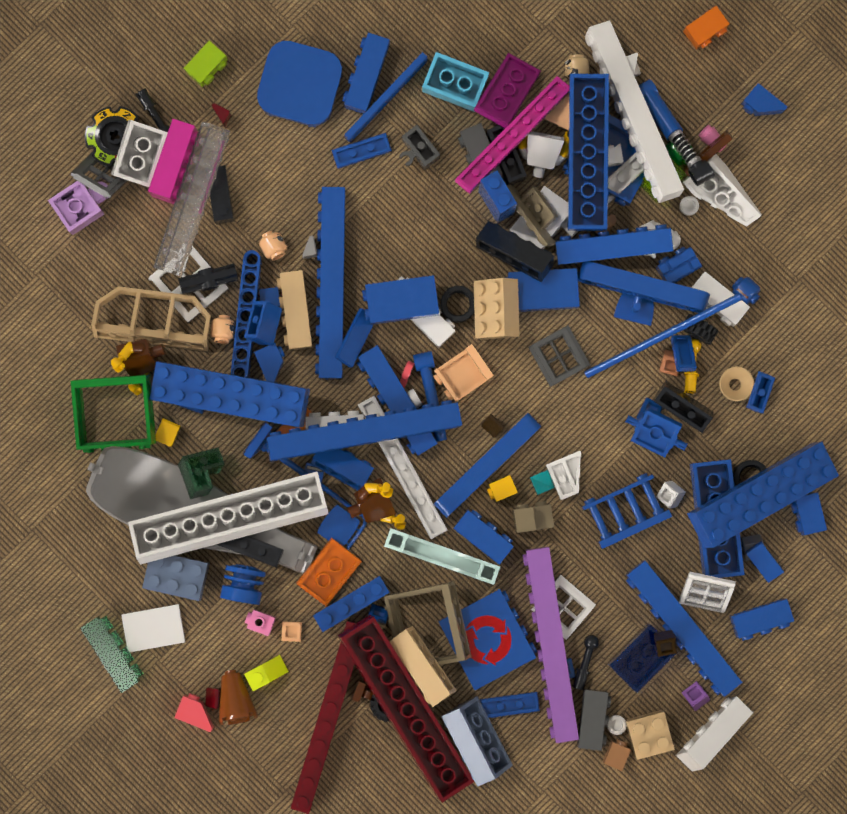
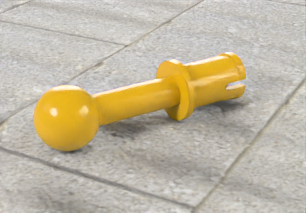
M691 339L696 361L697 353L701 350V343L697 339ZM696 371L685 372L684 393L695 394L699 374Z

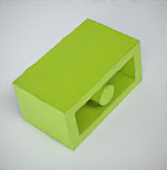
M209 40L184 67V70L203 87L205 84L209 85L213 81V75L218 70L222 71L225 68L228 59Z

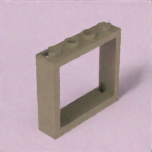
M455 581L384 596L386 603L384 608L388 612L389 617L388 626L392 630L394 638L404 631L398 599L442 590L456 654L435 659L439 665L464 661L472 657Z

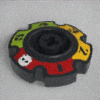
M110 106L99 110L91 117L94 121L93 125H87L85 129L86 147L94 149L92 157L104 166L112 167L113 163H115L128 120L136 122L140 120L136 113L119 106L117 111H112ZM118 134L120 137L119 139H113L112 135Z

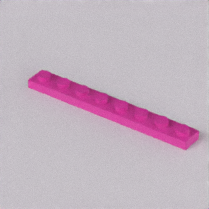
M557 76L455 179V182L470 194L480 184V180L488 176L569 93V85Z

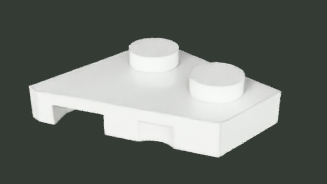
M581 451L546 465L560 500L579 493Z

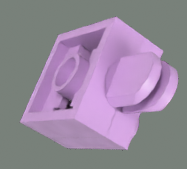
M76 181L48 201L67 230L74 235L104 215L98 204L107 198L90 188L87 189L85 185ZM102 181L98 182L99 184L103 185L104 187H107V186H108L106 183H104V182H102Z

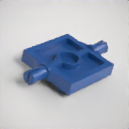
M649 407L639 420L628 415L625 421L635 427V432L631 438L632 442L664 458L673 446L683 451L687 447L688 443L677 439L682 423Z

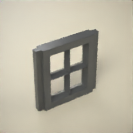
M93 151L71 172V176L105 198H111L128 180L119 177L114 179L105 174L109 169L112 171L113 166H105L106 168L103 171L95 168L94 165L98 161L92 157ZM90 171L96 174L97 177L93 180L85 174ZM102 178L110 184L104 187L97 181Z
M569 325L528 347L550 387L590 366ZM563 336L569 349L559 353L553 341ZM550 343L556 356L547 360L541 347ZM571 352L578 365L568 369L562 357ZM557 359L560 360L565 369V372L558 376L555 375L550 366V363Z

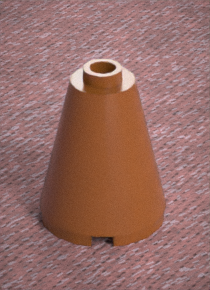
M236 670L226 671L225 675L221 676L219 724L224 725L223 721H228V725L248 722L251 716H254V719L258 718L257 711L241 673H236Z

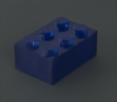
M649 623L607 663L635 693H638L676 655L657 656L653 634L658 631Z

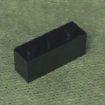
M498 125L488 129L486 135L489 142L491 143L505 128ZM514 148L499 164L507 185L516 184L526 180L527 177L516 148Z
M668 381L663 383L655 395V403L703 433L713 419L714 412Z

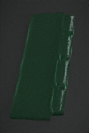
M98 616L80 629L120 692L123 693L140 682L139 677L143 673L137 663L130 666L129 663L134 658L127 647L120 650L119 646L124 643L116 630L109 633L108 630L113 628V625L107 616L101 619Z

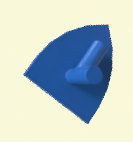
M622 294L617 303L614 317L651 326L654 311L653 301Z

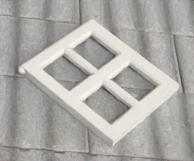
M191 242L149 276L148 279L149 281L152 280L161 292L182 294L180 285L171 292L160 277L172 267L180 277H185L186 275L177 266V263L188 254L200 265V268L193 274L211 267L196 251ZM226 284L219 285L206 298L200 291L194 293L201 300L202 306L207 308L229 288ZM175 301V308L188 323L200 313L196 307L188 312L180 302Z

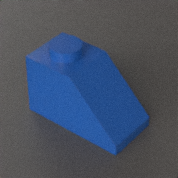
M759 83L741 103L744 106L745 112L755 116L782 114L787 108L784 103Z
M276 343L254 352L266 381L270 382L277 381L284 363L282 357L285 356L282 347H277Z

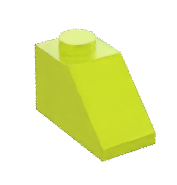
M278 655L246 672L244 675L252 691H255L289 671L282 657Z

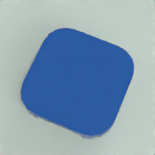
M292 41L276 43L268 53L257 92L260 108L271 117L276 116L308 125V127H316L325 123L332 114V108L342 78L340 60L329 51Z

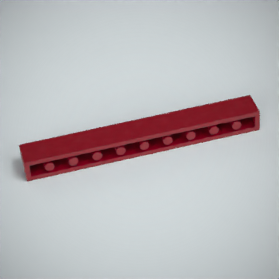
M347 620L344 631L355 625L356 622ZM340 643L290 808L309 814L354 668V662L342 643Z

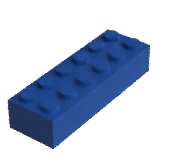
M731 459L689 464L695 509L734 487ZM740 533L714 548H704L698 537L702 574L717 578L745 575Z

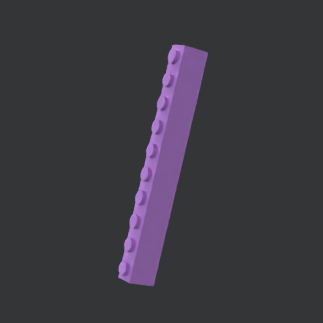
M548 546L525 550L526 554L523 555L524 566H528L529 573L526 574L527 585H531L532 592L528 594L530 604H534L535 612H531L533 624L537 623L538 631H534L536 643L540 642L541 650H537L539 662L543 661L544 669H540L542 681H546L547 688L543 689L545 700H549L550 707L546 708L547 717L552 719L553 725L549 727L551 739L555 738L556 743L579 740L550 549Z

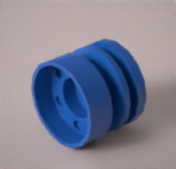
M226 565L225 570L234 573L233 575H224V578L231 580L232 583L231 585H222L220 598L260 605L262 592L254 589V586L264 585L263 581L256 580V576L265 577L266 572L247 565Z

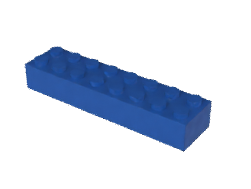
M570 74L568 231L607 230L609 74Z
M156 362L149 400L294 427H304L310 389L172 363Z
M823 442L811 443L690 511L687 515L703 547L714 548L833 480L839 474Z

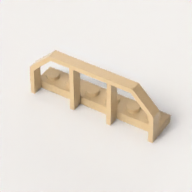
M118 286L96 301L91 326L95 338L126 342L147 339L151 345L163 344L166 347L208 352L211 315L195 296ZM120 294L136 296L130 327L125 324L110 325L107 322L98 323L100 307ZM141 297L170 300L165 330H150L141 326L136 328ZM175 301L194 304L206 319L203 335H190L181 331L170 332Z

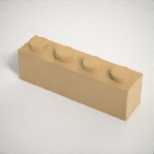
M299 270L280 273V278H277L278 290L282 289L283 296L279 297L280 308H284L285 316H281L282 326L287 329V335H284L285 346H289V350L313 348L304 272Z
M413 626L405 629L389 641L404 667L413 677L415 685L423 692L424 699L432 707L457 691Z

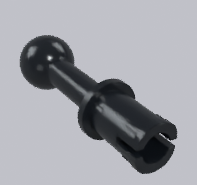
M146 88L136 93L135 95L144 107L143 111L148 110L159 130L168 132L170 126L164 124L154 107L157 103L153 102Z
M588 635L584 639L586 650L580 669L576 668L577 673L573 688L584 690L587 677L591 674L587 670L593 650L599 646V639L595 635Z

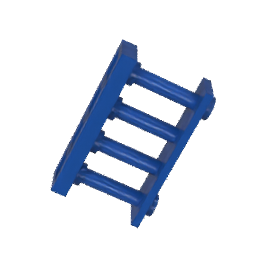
M645 473L636 477V482L597 500L593 497L584 501L585 505L582 506V510L590 509L602 535L600 536L601 540L598 541L601 549L672 517L670 510L664 511L660 507L649 484V480L654 478L653 474L648 476ZM640 484L654 510L652 512L654 516L648 519L646 516H643L631 488ZM623 492L637 519L635 520L636 524L630 527L625 523L614 499V496ZM607 500L619 526V532L613 535L611 532H608L596 506Z

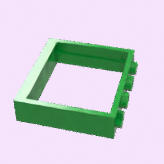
M151 374L70 381L76 450H83V453L95 452L94 449L101 448L103 450L111 446L131 449L132 446H139V449L151 448L150 445L156 444L153 400H149L152 388ZM142 383L147 438L87 442L82 388Z

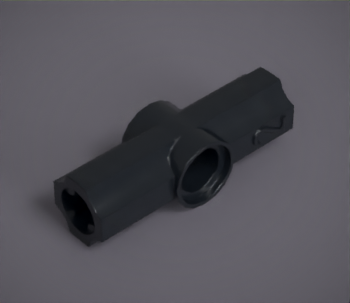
M230 264L215 269L213 267L198 271L196 274L178 278L182 295L199 290L208 291L215 289L219 285L237 281L238 276L235 265Z

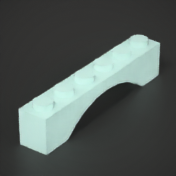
M390 528L384 547L492 585L495 584L500 566Z

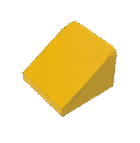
M163 418L156 433V441L172 447L177 439L180 425Z

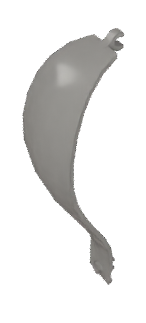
M111 446L104 448L96 464L90 462L87 469L92 472L86 488V493L90 500L101 510L129 525L128 522L228 495L218 487L181 466L160 457L126 447ZM279 528L249 535L252 538L283 549L284 552L279 564L301 574L312 563L318 548L317 545L293 536ZM216 544L204 547L205 549L239 554Z

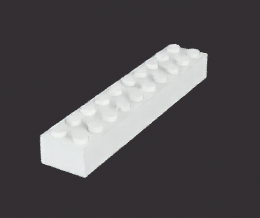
M313 472L130 521L128 524L136 559L141 565L329 513L318 472Z

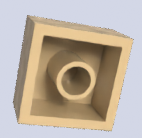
M659 710L625 720L634 757L637 760L675 750L664 711Z

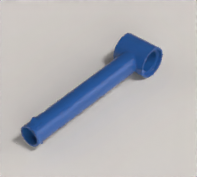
M432 351L413 355L416 372L420 371L427 404H434V407L440 406L431 369L435 368ZM445 430L434 432L436 442L447 440Z

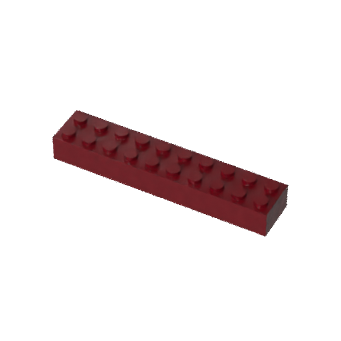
M367 616L337 635L437 799L443 803L475 782L374 616Z

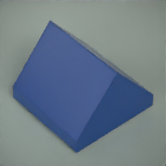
M372 604L369 615L374 616L378 624L385 626L388 612L384 607Z

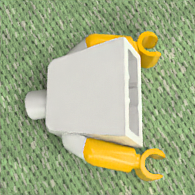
M531 131L518 144L522 158L527 160L528 165L534 166L532 174L534 177L543 178L545 168L554 169V166L560 165L568 157V131L565 132L563 137Z

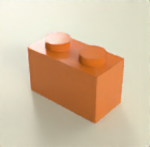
M715 6L686 26L683 32L696 50L700 47L704 49L712 43V38L715 36L719 38L724 35L730 23L719 8Z

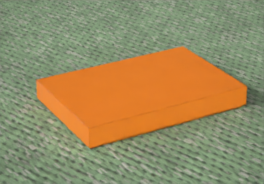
M331 537L296 584L327 607L362 561Z

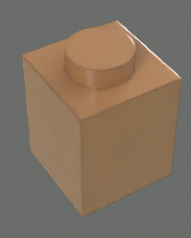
M619 739L616 742L611 740L602 762L622 771L631 751L627 747L628 743Z

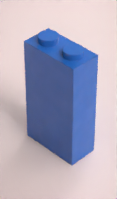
M498 170L481 179L478 192L497 224L514 215L517 202Z
M577 268L550 270L542 282L523 272H508L507 277H505L518 279L519 312L579 308Z
M434 275L365 285L366 290H362L363 301L368 303V309H365L366 321L370 320L371 325L439 316Z

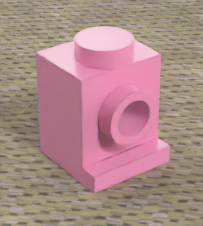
M254 609L252 613L248 612L245 623L248 624V629L269 636L276 617ZM257 619H261L263 621L261 626L256 625L255 622Z

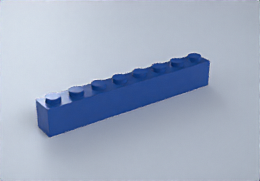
M645 560L625 574L628 577L626 582L632 589L636 587L640 592L638 597L644 604L648 603L652 607L650 612L653 616L663 621L662 627L664 630L673 631L676 645L681 650L684 648L687 651L688 655L686 657L693 665H698L700 668L699 674L704 680H710L713 684L710 687L717 696L721 694L725 697L743 683Z

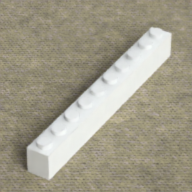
M606 21L589 27L585 35L586 43L588 46H591L593 59L596 63L598 62L600 67V74H609V95L615 101V110L622 117L623 128L628 131L630 144L632 147H635L637 160L644 168V176L652 186L651 191L654 198H657L658 202L662 203L679 197L684 191L683 185L611 22Z

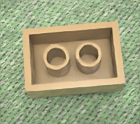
M496 278L474 281L475 338L498 339L520 337L518 279Z

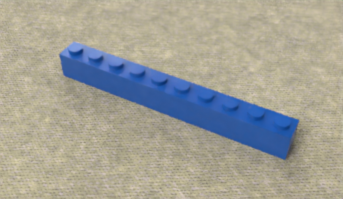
M322 187V192H318V204H322V211H318V222L321 223V230H318L317 240L321 241V249H317V260H321V268H317V279H320V287H317V298H320V306H316V317H320V325H316V336H319V344H316V356H319V363L315 364V375H319V379L343 380V363L335 358L343 342L345 187Z
M452 400L441 402L440 406L435 407L434 404H426L422 406V409L415 410V407L405 408L402 413H396L394 410L384 412L385 416L377 417V414L365 416L366 419L358 420V417L346 419L347 423L339 424V421L328 422L325 427H320L319 424L308 426V430L303 431L300 428L290 429L289 433L281 434V431L269 433L270 437L266 438L270 462L458 428L462 426L458 402L453 403Z

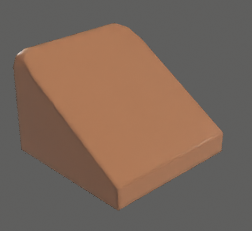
M665 349L659 372L678 376L679 372L676 371L673 351Z

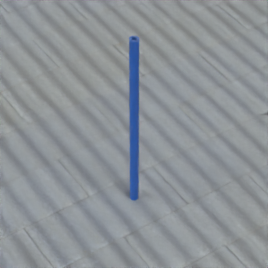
M740 293L584 371V373L589 378L743 299Z

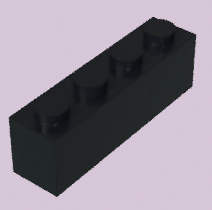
M488 221L476 237V248L540 282L543 281L553 267L554 255L548 250H542L531 241H525L516 233L503 229L497 223Z

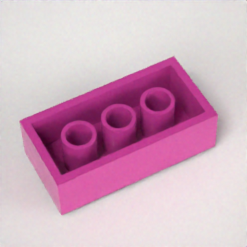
M172 119L148 189L153 198L175 204V201L180 199L182 193L180 186L182 182L185 183L188 175L186 171L188 164L191 165L194 158L193 148L194 146L197 147L200 141L199 133L194 125Z

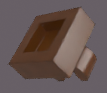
M359 680L352 700L359 702L361 697L371 700L373 693L370 690L364 689L366 682Z

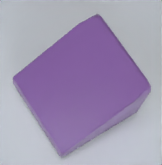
M697 681L681 692L694 711H697L710 701L709 696Z

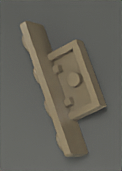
M506 185L517 202L516 212L526 220L527 227L534 231L539 243L543 246H554L556 242L546 228L558 215L538 188L533 187L521 197L513 185Z

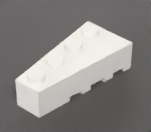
M737 696L726 698L721 703L722 707L718 712L715 711L708 718L709 721L701 726L692 739L676 754L691 771L704 769L753 714Z

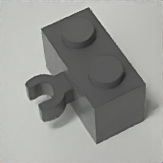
M418 125L402 136L403 143L410 150L404 151L399 155L400 159L404 156L410 158L405 163L406 167L410 166L413 163V159L416 158L426 170L440 159V153Z

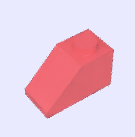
M191 693L184 695L174 718L211 732L214 726L203 701L199 700V696Z

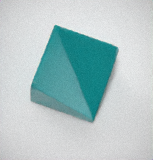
M548 470L530 477L537 495L555 488Z

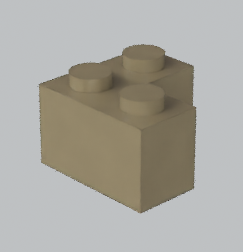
M546 501L535 503V507H528V504L517 505L516 510H512L515 533L554 527L551 504L547 505Z

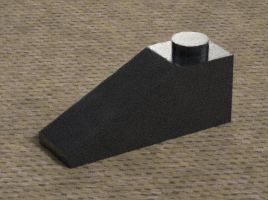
M225 165L206 168L215 224L235 222Z

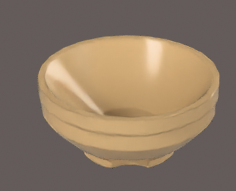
M737 366L724 371L719 380V389L723 396L728 400L736 402L747 399L751 395L754 386V379L747 369ZM732 379L740 382V388L736 391L732 390L729 386Z

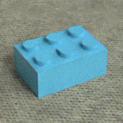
M436 52L423 83L422 92L473 111L482 96L490 72Z

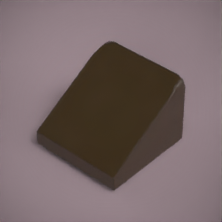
M492 414L481 424L482 428L494 438L504 428V425Z
M672 630L653 634L658 657L677 653L675 636Z

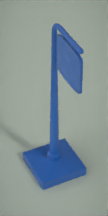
M265 422L247 446L243 455L251 459L260 450L268 452L266 438L269 437L273 427ZM290 459L279 460L301 476L309 474ZM321 483V487L324 492L338 500L346 507L352 506L338 494H336L323 483ZM336 505L324 518L317 532L328 541L332 537L342 546L347 544L346 549L349 551L366 527L367 522L363 514L359 515L363 518V524L358 529L360 520L356 517L351 518L349 512ZM357 530V533L355 534V536L352 538V540L350 541V543H348L349 539L352 537V535L354 534V532Z

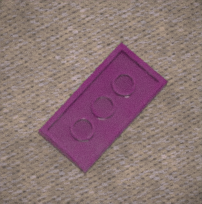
M508 53L473 111L506 128L512 122L539 77L541 70Z

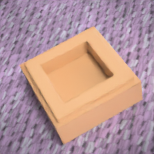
M283 621L281 641L301 642L302 622Z

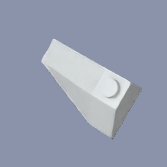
M717 154L707 161L712 167L715 177L699 186L695 185L691 177L687 176L684 179L683 184L695 197L700 200L702 198L710 203V206L726 212L729 217L746 227L762 215L730 169Z

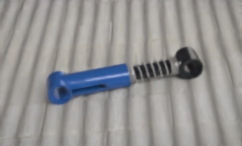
M648 79L640 84L639 88L655 123L665 138L674 144L682 159L685 160L689 167L688 173L695 185L699 186L715 177L710 164L696 156L697 152H694V148H691V144H688V140H685L682 127L659 95L653 81Z

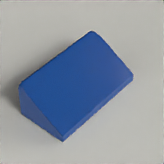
M758 371L746 408L756 413H764L775 377Z

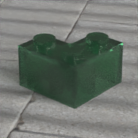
M219 447L183 456L178 463L190 499L206 496L212 490L213 484L209 475L220 473L225 465Z

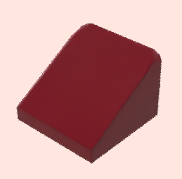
M213 103V110L223 126L226 127L231 118L230 111Z
M206 688V707L214 709L220 707V688Z

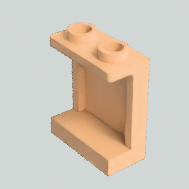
M471 344L448 362L436 368L433 377L438 385L443 384L446 388L444 393L447 398L454 400L456 403L494 375Z

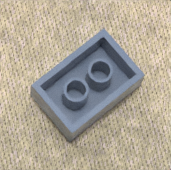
M177 555L148 562L142 588L201 601L210 563Z

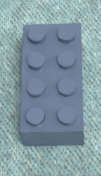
M478 696L457 705L441 716L477 787L496 779L513 766Z

